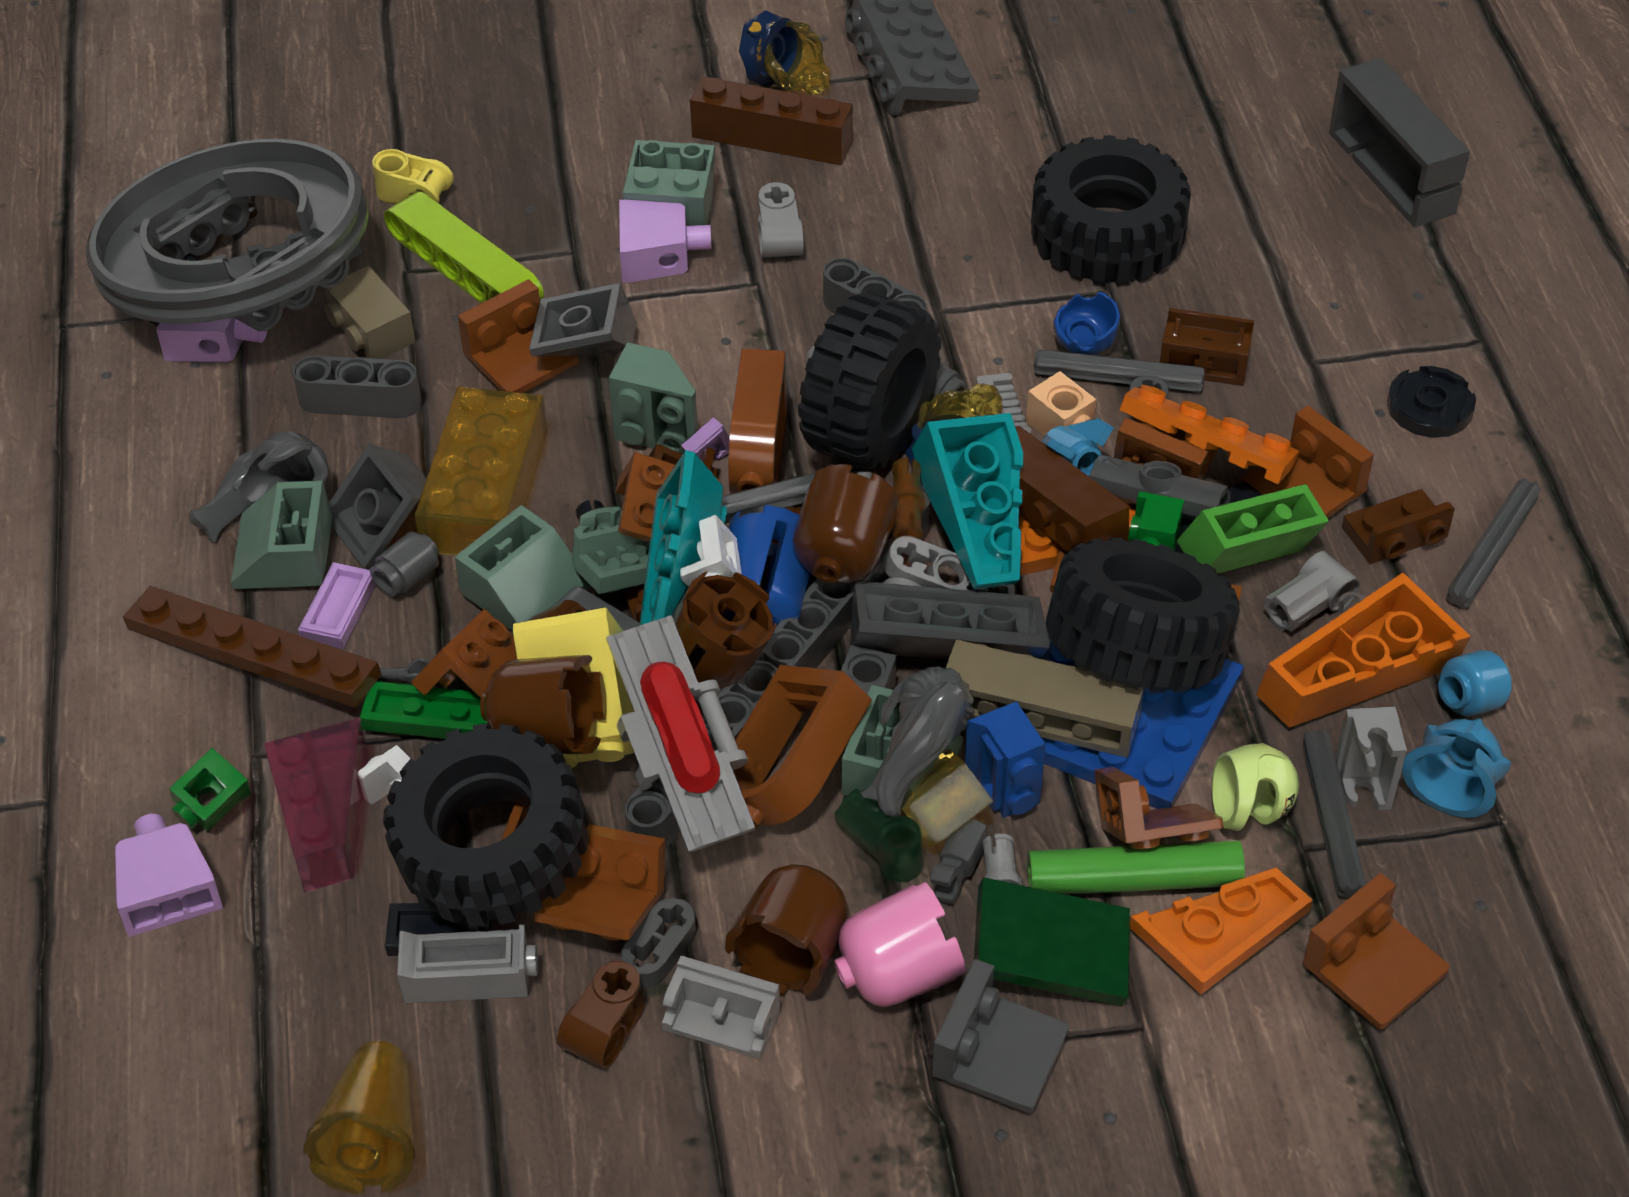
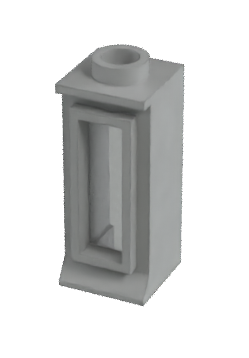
M519 925V929L418 935L400 931L397 976L404 1003L528 997L529 976H538L537 945H528L525 925Z

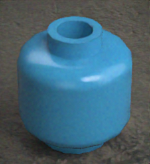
M1478 650L1451 658L1442 667L1439 678V693L1444 703L1455 713L1465 717H1472L1501 708L1509 700L1512 690V678L1507 665L1501 657L1492 651Z

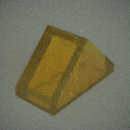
M947 749L945 753L940 754L902 807V810L928 845L932 847L939 844L982 811L993 800L966 763L951 749Z

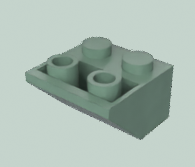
M635 140L623 189V200L681 203L685 206L686 226L708 225L712 206L715 145Z
M627 342L609 376L614 439L652 449L658 443L683 454L685 450L681 445L698 431L696 391L669 351Z
M323 480L277 482L242 513L231 578L232 589L321 586L325 578L333 518Z
M522 505L455 556L461 594L482 609L485 608L494 618L501 621L512 631L514 623L526 622L531 617L551 608L571 588L581 587L587 590L591 586L574 568L572 553L555 528Z
M875 685L870 687L868 696L872 701L852 734L842 757L843 795L878 803L877 800L864 798L860 793L871 786L889 751L893 728L900 722V705L892 712L885 726L880 721L882 706L894 690ZM960 734L950 742L949 748L946 749L945 753L940 754L926 766L904 795L901 810L932 818L937 817L963 746L964 738Z

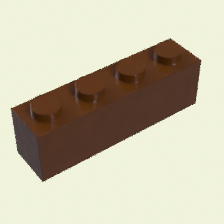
M705 76L701 77L690 99L693 138L841 166L853 141V104Z
M1019 425L1015 426L1023 450V467L1020 470L1022 504L1019 507V514L1030 521L1034 527L1055 540L1066 551H1071L1081 543L1086 544L1088 541L1098 538L1103 541H1107L1109 538H1122L1124 541H1128L1130 506Z

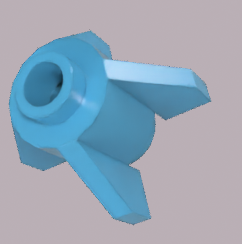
M1098 418L1069 426H1058L1051 429L1044 436L1042 443L1089 476L1094 461L1102 455L1098 445L1104 446L1114 427Z

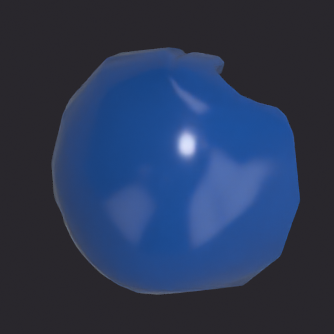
M1101 291L1091 298H1085L1076 294L1066 305L1059 308L1056 313L1053 329L1057 342L1066 350L1079 354L1097 355L1112 346L1120 326L1121 316L1118 305L1106 293Z

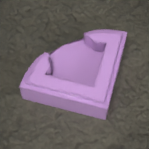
M713 417L684 442L681 447L684 450L695 452L698 457H700L706 447H710L715 450L714 458L720 459L729 454V437L724 426Z

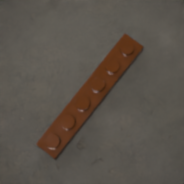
M149 586L123 616L128 630L354 708L358 706L382 675L377 661L153 586Z

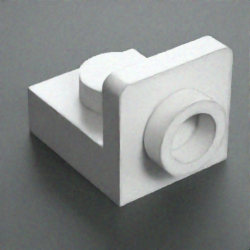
M717 515L700 520L701 541L697 543V551L701 561L681 568V580L689 587L692 580L704 572H707L705 577L713 575L732 577L735 572L742 574L735 535Z
M398 745L384 754L372 758L365 767L358 771L363 796L370 805L386 796L395 780L402 781L399 772L410 760V757Z

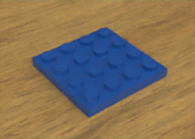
M1050 639L1049 649L1042 659L1076 666L1073 659H1066ZM1225 658L1222 671L1217 677L1198 689L1191 687L1186 692L1175 693L1173 690H1166L1164 693L1151 692L1150 689L1144 688L1141 715L1128 758L1041 737L1045 742L1044 764L1093 784H1096L1095 769L1115 767L1138 779L1139 785L1145 786L1149 806L1156 809L1174 807L1242 679L1244 665Z

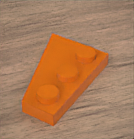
M1275 867L1221 885L1220 892L1196 900H1192L1189 896L1174 901L1172 908L1151 915L1148 911L1132 915L1130 917V929L1200 994H1203L1310 912L1313 899Z

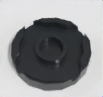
M1420 366L1419 371L1409 373L1408 369L1401 372L1391 382L1387 407L1390 416L1400 427L1416 435L1431 438L1449 437L1463 431L1472 421L1476 396L1474 392L1471 393L1468 389L1469 383L1462 376L1445 368Z

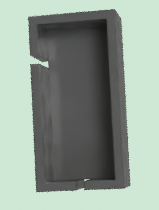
M1381 57L1340 70L1329 134L1347 154L1353 152L1352 159L1414 228L1456 214L1459 197L1462 192L1461 181L1464 180L1470 151L1466 145L1444 125L1443 121L1424 104L1421 98L1404 83L1399 75Z

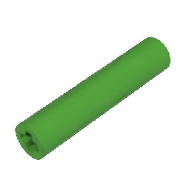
M1240 841L1161 844L1146 849L1114 846L1031 850L1027 852L1028 887L1065 895L1221 887V885L1245 878V863Z

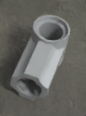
M1320 551L1308 559L1296 578L1265 598L1264 609L1267 611L1271 623L1281 632L1284 630L1293 631L1326 608L1333 612L1344 608L1358 592L1360 580L1327 552Z

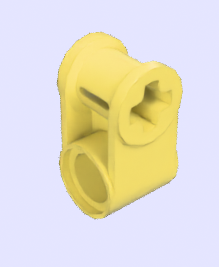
M397 149L380 151L372 160L376 194L380 200L387 203L397 204L412 194L421 191L439 204L440 194L442 191L448 190L453 183L454 177L451 170L438 160L418 157Z

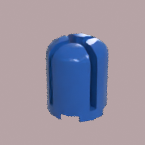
M764 505L763 512L748 513L739 517L740 511H738L730 520L728 529L737 538L742 575L755 581L760 586L764 573L761 588L770 597L766 604L772 614L773 626L775 623L777 626L781 620L792 617L793 620L796 617L799 620L811 575L801 566L793 551V533L799 515L788 509ZM774 539V540H777V541H779V542H778V544H777V543H771V540ZM730 610L725 619L732 621L736 613Z

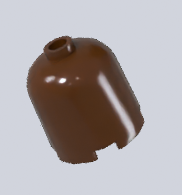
M847 464L829 465L815 473L813 481L808 487L794 529L793 551L801 566L818 579L829 583L851 584L867 577L879 561L896 520L899 498L893 487L875 473L868 479L862 475L850 473L852 466Z
M590 655L507 661L492 674L486 692L482 694L480 700L481 716L487 724H490L491 729H499L500 724L518 726L521 735L526 730L533 731L543 736L546 744L555 745L562 754L593 753L601 741L600 738L593 737L596 720L606 719L607 713L603 675L601 671H591L589 665L592 657Z
M791 864L773 869L759 884L726 935V952L730 954L734 951L735 956L743 964L739 973L779 984L780 996H783L787 989L803 990L802 994H810L822 980L839 945L840 929L846 919H848L849 907L844 892L832 878L822 871L807 865Z

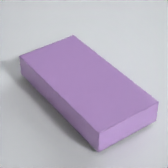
M333 562L298 628L299 636L335 648L344 649L376 586L371 577L370 570Z

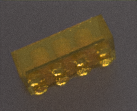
M457 387L415 513L418 534L429 536L436 544L439 554L458 555L520 505L526 507L548 432L543 395Z

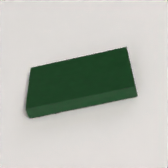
M983 877L978 885L974 959L994 966L993 980L1123 1006L1128 999L1130 908Z

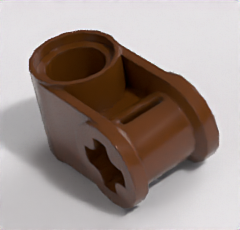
M612 961L601 966L578 1002L565 1015L557 1035V1045L560 1048L602 1068H608L618 1057L626 1038L645 1010L644 997L640 992V976L636 968L623 961Z

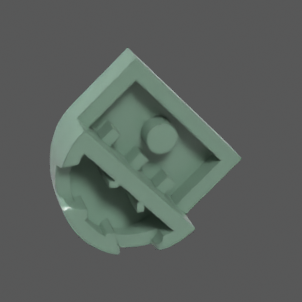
M605 507L591 510L581 516L579 526L574 528L572 547L574 568L598 594L615 593L623 588L645 584L650 542L619 533L618 526L622 510L620 507Z

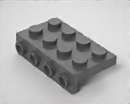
M931 0L853 1L851 10H848L845 16V29L850 34L857 53L861 56L868 70V75L872 78L879 92L880 99L884 102L890 115H899L901 113L905 99L976 102L980 89Z

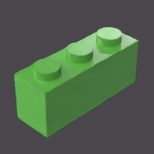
M1307 484L1202 510L1177 542L1183 552L1196 557V561L1202 564H1209L1219 574L1300 552L1324 528L1329 520Z

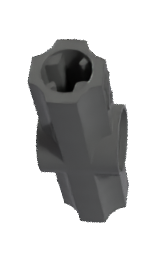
M1100 455L1094 461L1089 475L1090 478L1127 504L1136 506L1139 491L1184 499L1182 518L1193 521L1202 510L1230 503L1231 492L1228 491V486L1181 475V470L1177 465L1165 461H1151L1141 465Z

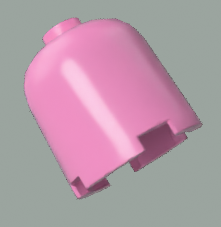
M927 882L917 886L911 885L846 919L840 929L838 941L842 957L833 960L845 989L855 986L861 996L871 1004L888 1007L956 981L957 977L966 973L964 958L956 937L945 940L936 920L945 916V912Z

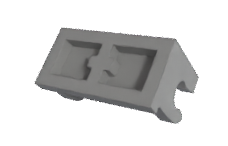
M1396 707L1346 709L1335 759L1345 800L1351 807H1356L1358 794L1355 792V789L1364 787L1372 792V801L1377 810L1392 809L1407 752Z
M680 956L676 971L667 988L662 1004L668 1007L662 1020V1029L761 1060L780 1014L779 984Z

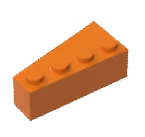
M1401 573L1271 661L1267 666L1256 695L1290 728L1441 673L1442 667L1448 660L1462 655L1471 636L1408 576Z

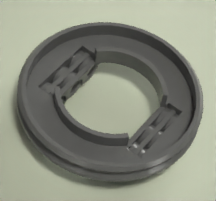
M255 139L226 143L175 159L147 173L124 189L109 203L94 224L86 245V259L101 296L114 308L129 316L147 321L172 324L211 322L234 317L257 331H267L278 323L284 307H288L291 310L302 309L312 301L317 286L332 289L344 281L349 270L348 256L360 242L368 223V201L356 169L344 157L316 144L291 139ZM247 196L279 197L298 205L296 214L304 237L234 281H231L223 257L200 261L183 260L188 254L200 256L207 253L216 242L217 236L221 234L232 236L243 230L250 215Z

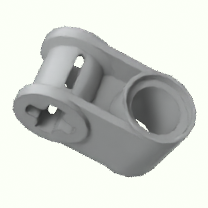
M779 182L764 185L759 190L758 195L760 208L758 227L761 257L772 258L803 255L802 222L798 217L793 189L789 185Z

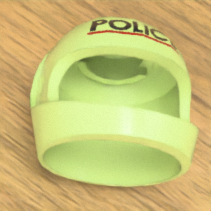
M1260 743L1243 745L1218 757L1212 775V802L1215 814L1223 818L1224 829L1240 831L1246 824L1249 815L1261 824L1273 823L1286 815L1295 803L1299 792V777L1293 763L1283 752Z

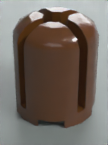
M704 572L692 580L675 609L672 618L689 661H695L704 649L707 650L694 670L698 683L716 680L720 690H722L724 687L742 680L771 639L776 623L773 626L772 614L766 604L770 597L755 581L738 572H735L732 577L722 575L705 577L707 572ZM730 610L736 613L732 621L725 619Z

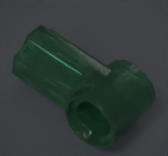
M858 789L846 795L840 807L835 811L836 823L879 860L880 870L886 878L896 882H906L916 878L922 872L924 866L922 831L919 824L910 817L885 816L877 800L864 798L860 794L862 791Z

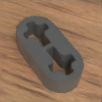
M667 898L659 901L624 945L621 951V960L636 968L640 976V988H651L660 984L693 941L696 934L695 912L692 906L685 900L678 898ZM676 919L681 920L682 927L674 924L664 935V922L672 924ZM653 951L654 964L645 962L641 967L636 966V959L644 961Z

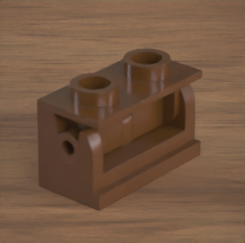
M1169 308L1160 362L1202 367L1205 373V381L1244 386L1255 320Z

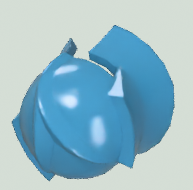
M1481 718L1475 720L1455 719L1439 726L1427 724L1424 731L1423 744L1406 755L1402 774L1406 785L1425 804L1451 816L1471 818L1487 813L1494 806L1496 799L1495 784L1505 777L1512 762L1503 756L1499 741L1484 726Z

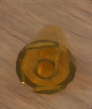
M367 1042L355 1051L306 1134L303 1151L304 1155L307 1153L311 1160L309 1168L314 1176L329 1186L349 1193L363 1194L365 1186L382 1185L381 1192L389 1191L406 1181L413 1168L415 1149L407 1058L400 1048L389 1042Z

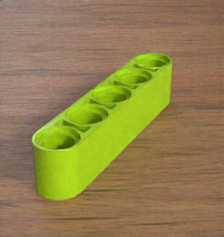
M418 191L384 212L385 224L393 237L480 303L528 279L538 287L540 300L544 298L543 287L530 270L425 193Z

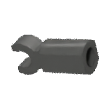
M960 818L955 823L939 854L940 863L935 866L930 877L931 883L939 885L935 892L938 901L954 904L959 896L963 879L971 876L984 851L982 847L983 839L988 836L987 826L982 822L972 818Z

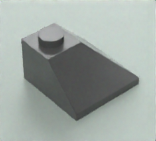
M621 283L541 299L529 348L531 355L595 356L605 353L616 354L622 352L627 342L633 343L637 322Z
M372 444L367 445L329 502L333 515L331 527L362 567L368 570L375 565L376 557L383 553L418 502L429 481L407 454Z

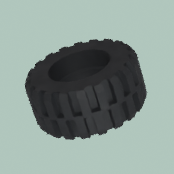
M1104 135L1103 139L1095 140L1094 137L1082 138L1079 144H1074L1073 142L1066 144L1060 149L1059 153L1055 151L1048 157L1036 173L1031 215L1033 241L1046 260L1051 259L1050 263L1053 267L1061 272L1067 270L1070 272L1071 277L1081 281L1083 278L1092 279L1093 284L1104 285L1105 281H1112L1116 285L1128 284L1131 279H1137L1138 282L1148 279L1153 271L1158 274L1169 266L1170 262L1178 257L1182 250V245L1185 243L1191 189L1187 182L1188 178L1182 168L1177 166L1176 161L1169 154L1165 153L1162 155L1158 147L1150 143L1147 145L1140 144L1138 139L1127 137L1126 140L1116 139V136ZM1095 208H1116L1124 211L1109 212Z
M868 291L849 297V300L843 301L837 307L836 314L830 315L824 324L825 329L822 335H818L814 343L815 349L811 359L808 358L805 367L807 372L805 380L801 382L799 394L802 397L801 403L798 404V415L801 418L799 423L800 431L812 449L862 469L872 471L884 468L898 459V454L904 452L909 446L913 426L921 421L923 414H926L930 404L928 401L931 392H934L937 382L935 377L940 367L941 358L939 357V351L941 349V339L938 336L940 333L938 325L926 310Z
M1098 538L1090 540L1086 544L1081 543L1075 546L1063 557L1045 624L1053 645L1058 647L1059 652L1066 659H1073L1076 666L1086 672L1090 670L1098 674V678L1108 682L1114 680L1123 683L1124 687L1138 690L1139 687L1150 689L1151 692L1164 693L1166 690H1173L1175 693L1186 692L1191 687L1194 689L1203 687L1222 671L1240 612V603L1235 589L1231 587L1227 578L1217 575L1215 568L1207 563L1202 564L1196 561V557L1185 552L1183 554L1175 552L1171 547L1161 544L1159 546L1147 544V541L1143 540L1124 541L1122 538H1109L1107 541H1103Z
M490 724L473 725V731L461 733L460 729L448 732L445 734L447 739L438 744H435L432 740L420 749L421 756L416 761L410 758L399 773L402 781L395 780L391 785L387 795L390 805H387L383 812V825L387 831L385 839L388 848L411 894H415L419 903L428 911H439L442 919L453 923H460L464 917L470 926H488V920L498 919L501 925L516 921L514 915L524 911H528L529 915L543 908L541 903L549 896L554 900L566 889L564 879L566 877L573 879L582 865L579 855H583L588 848L589 835L586 829L589 826L588 815L570 765L566 764L563 754L555 745L546 744L544 737L533 731L526 730L521 735L518 726L500 724L499 729H491ZM493 801H513L530 807L520 826L508 837L495 844L481 848H459L445 843L454 824L464 814L477 806Z

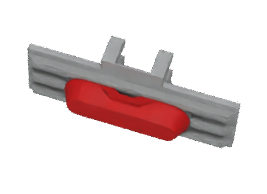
M672 615L607 636V643L634 712L620 717L617 723L618 732L623 742L630 740L639 763L635 776L640 789L643 791L651 788L652 782L660 778L688 853L754 831L755 825L733 770L744 766L748 762V758L744 750L738 749L717 696L721 691L717 681L707 680L698 683ZM698 703H700L703 714L705 716V719L715 741L716 747L718 749L716 751H714L712 748L707 728L697 706Z

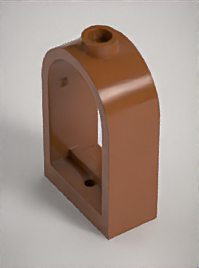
M741 350L729 439L728 478L730 494L779 482L788 414L786 351Z
M780 665L735 741L738 749L745 751L748 762L744 766L733 770L755 828H758L760 824L774 826L787 822L810 805L820 792L870 705L872 699L844 671ZM805 709L814 710L783 764L775 774L763 783Z

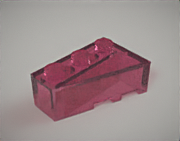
M360 717L264 743L304 893L353 879L359 836L358 818L360 802H363V792L358 778V771L365 767L368 760V749Z

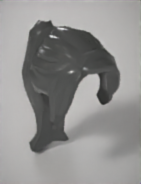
M275 431L268 439L262 440L260 445L239 456L224 477L214 498L207 505L189 512L190 523L195 527L204 529L208 540L216 543L220 530L242 514L277 482L323 480V484H325L329 474L327 456L318 445L299 433Z
M927 667L924 670L911 674L897 685L882 706L880 721L884 726L892 712L899 705L900 722L893 728L889 751L871 786L860 794L864 798L877 800L885 816L895 818L901 816L903 798L912 783L926 766L940 754L945 753L946 749L949 748L950 742L961 731L967 729V721L975 713L972 707L974 698L969 693L970 685L963 681L960 673L952 668Z

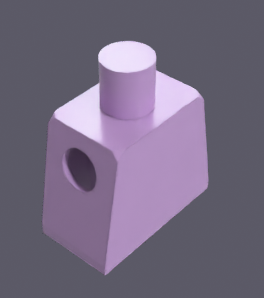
M619 200L622 283L684 274L688 270V250L712 249L710 225L686 226L685 206L681 203Z
M234 317L190 324L159 323L156 329L164 360L229 362L234 359L243 340L262 343L267 334V331H257Z
M147 814L136 820L134 824L136 836L120 840L115 846L116 903L128 937L223 909L213 874L186 824L178 823L166 827L164 818L161 815Z

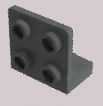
M974 959L934 1041L932 1076L1021 1111L1031 1113L1037 1104L1068 1035L1069 1024L999 997V989L993 988L994 966Z

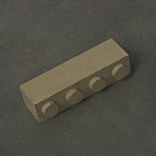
M956 639L946 668H952L960 673L962 680L970 685L969 693L974 698L972 707L975 712L971 715V719L1017 701L1040 737L1128 758L1141 715L1144 688L1139 687L1137 690L1124 687L1123 683L1114 680L1108 682L1098 678V674L1090 670L1086 672L1075 665H1064L1038 659L1027 654L1012 653L991 648L984 644H974Z

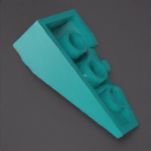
M1011 413L927 422L913 445L912 451L924 490L973 588L981 589L1017 584L1020 580L1021 559L1019 507L1022 504L1020 470L1023 467V450Z
M684 451L656 493L640 625L673 614L687 587L681 580L680 569L701 561L697 551V543L701 541L699 521L717 515L725 523L727 507L721 505L723 485L696 453L692 451Z

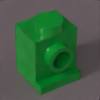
M1139 491L1135 515H1133L1130 524L1128 541H1133L1134 539L1147 541V544L1155 546L1161 544L1171 547L1175 551L1178 543L1177 540L1180 536L1184 499Z
M213 747L169 788L172 800L176 803L171 808L174 815L183 824H186L189 829L192 830L199 824L207 832L241 800H245L251 795L248 779ZM203 794H215L216 797L207 806L199 803V799Z

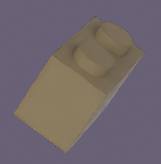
M369 265L347 275L343 282L332 289L325 288L328 301L324 305L326 316L333 327H341L354 351L361 350L367 358L382 359L416 342L411 312Z

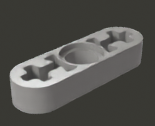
M902 536L891 544L883 556V568L890 578L909 579L923 587L968 590L966 587L969 585L970 580L955 552L911 536ZM902 553L909 556V563L912 564L910 567L903 564ZM926 561H929V562H931V565H930V567L927 569L926 574H925V573L923 572V571L926 569V567H927V565H925V563H926ZM942 566L952 568L959 576V584L949 585L945 583L938 574V568ZM1014 584L994 587L993 593L1014 595L1015 586ZM972 588L971 591L989 592V589H988V588H981V589H974V588Z

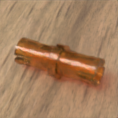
M909 458L899 459L892 465L893 489L899 498L893 529L894 541L903 536V530L906 531V536L920 540L923 537L921 512L924 510L926 500L924 492L921 491V465L914 459L911 463L912 473H909Z

